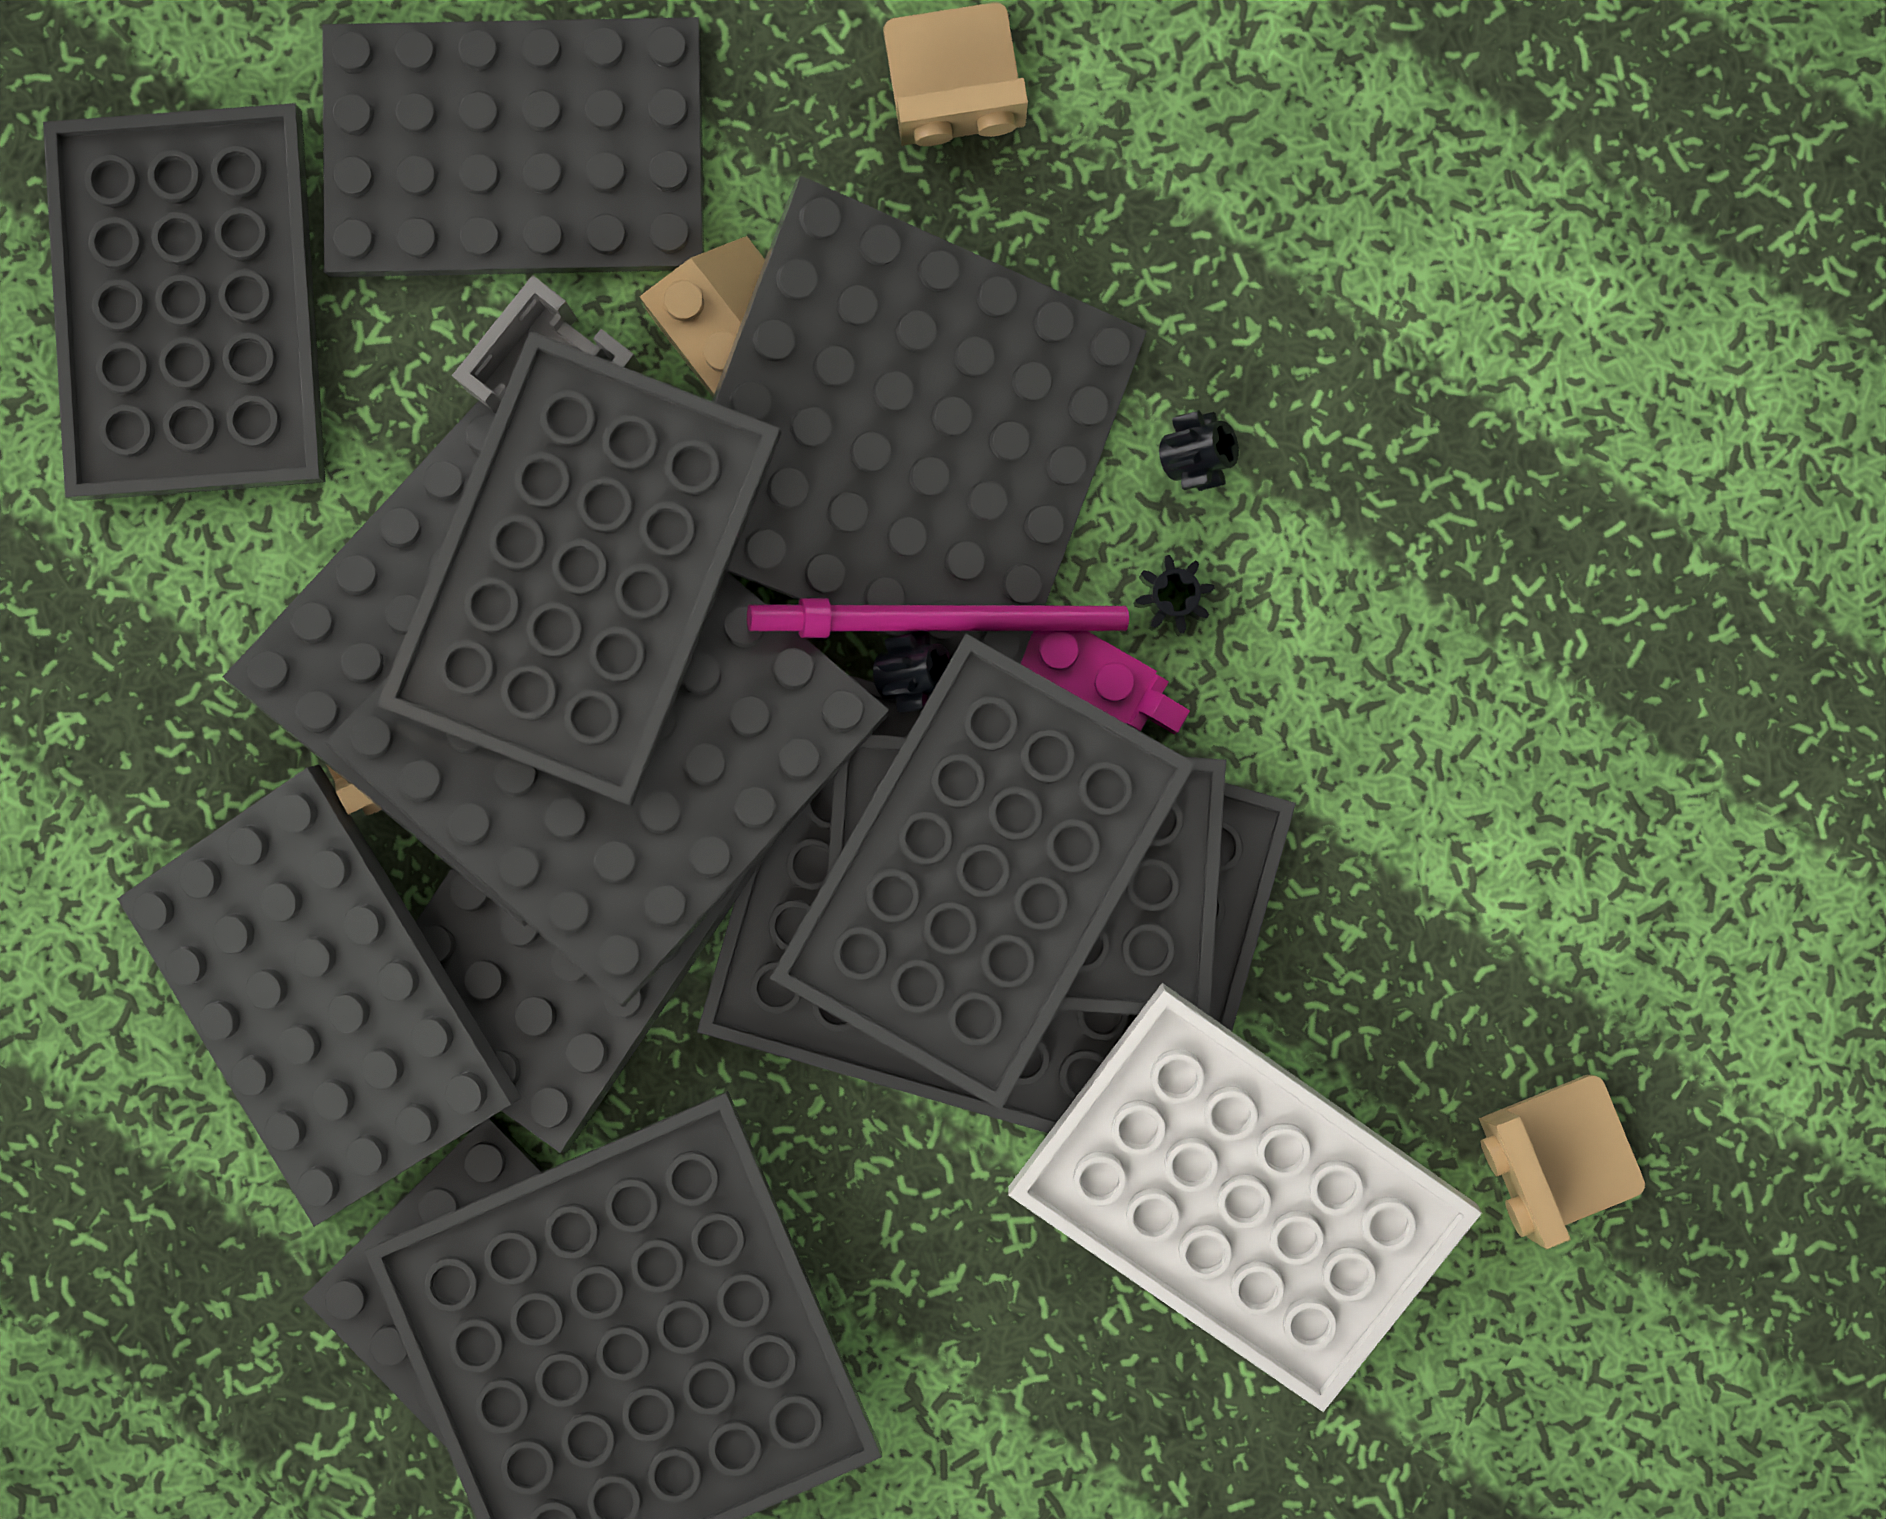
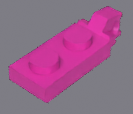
M1033 631L1021 665L1138 731L1142 730L1148 719L1169 732L1176 734L1180 731L1190 713L1189 709L1162 694L1169 681L1157 675L1156 670L1088 631Z

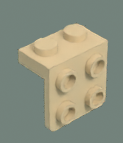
M993 2L897 17L887 21L884 26V38L902 146L911 144L936 146L947 143L955 137L974 134L992 137L1010 133L1019 127H1025L1028 107L1024 78H1018L1009 17L1004 5Z
M1582 1076L1479 1118L1486 1138L1480 1141L1481 1147L1493 1173L1496 1176L1502 1175L1511 1196V1199L1506 1200L1505 1204L1516 1231L1521 1237L1527 1236V1238L1545 1249L1571 1240L1565 1225L1637 1197L1644 1191L1645 1181L1605 1083L1597 1076Z

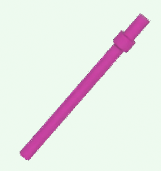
M801 598L798 605H748L747 626L749 631H798L801 638H828L830 631H1126L1129 625V611L1126 606L830 605L828 598Z

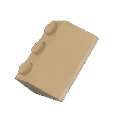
M747 236L691 257L639 296L648 314L712 397L718 386L765 262L764 257Z

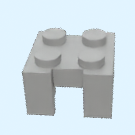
M532 275L453 373L452 377L468 393L494 413H497L530 331L641 374L644 370L635 355L604 330L600 329L593 339L596 345H594L571 327L577 320V317L568 303Z

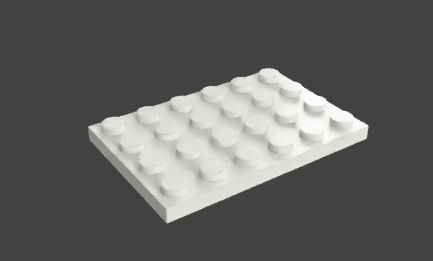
M1163 983L1008 1186V1195L1322 1412L1326 1410L1482 1214L1477 1203Z

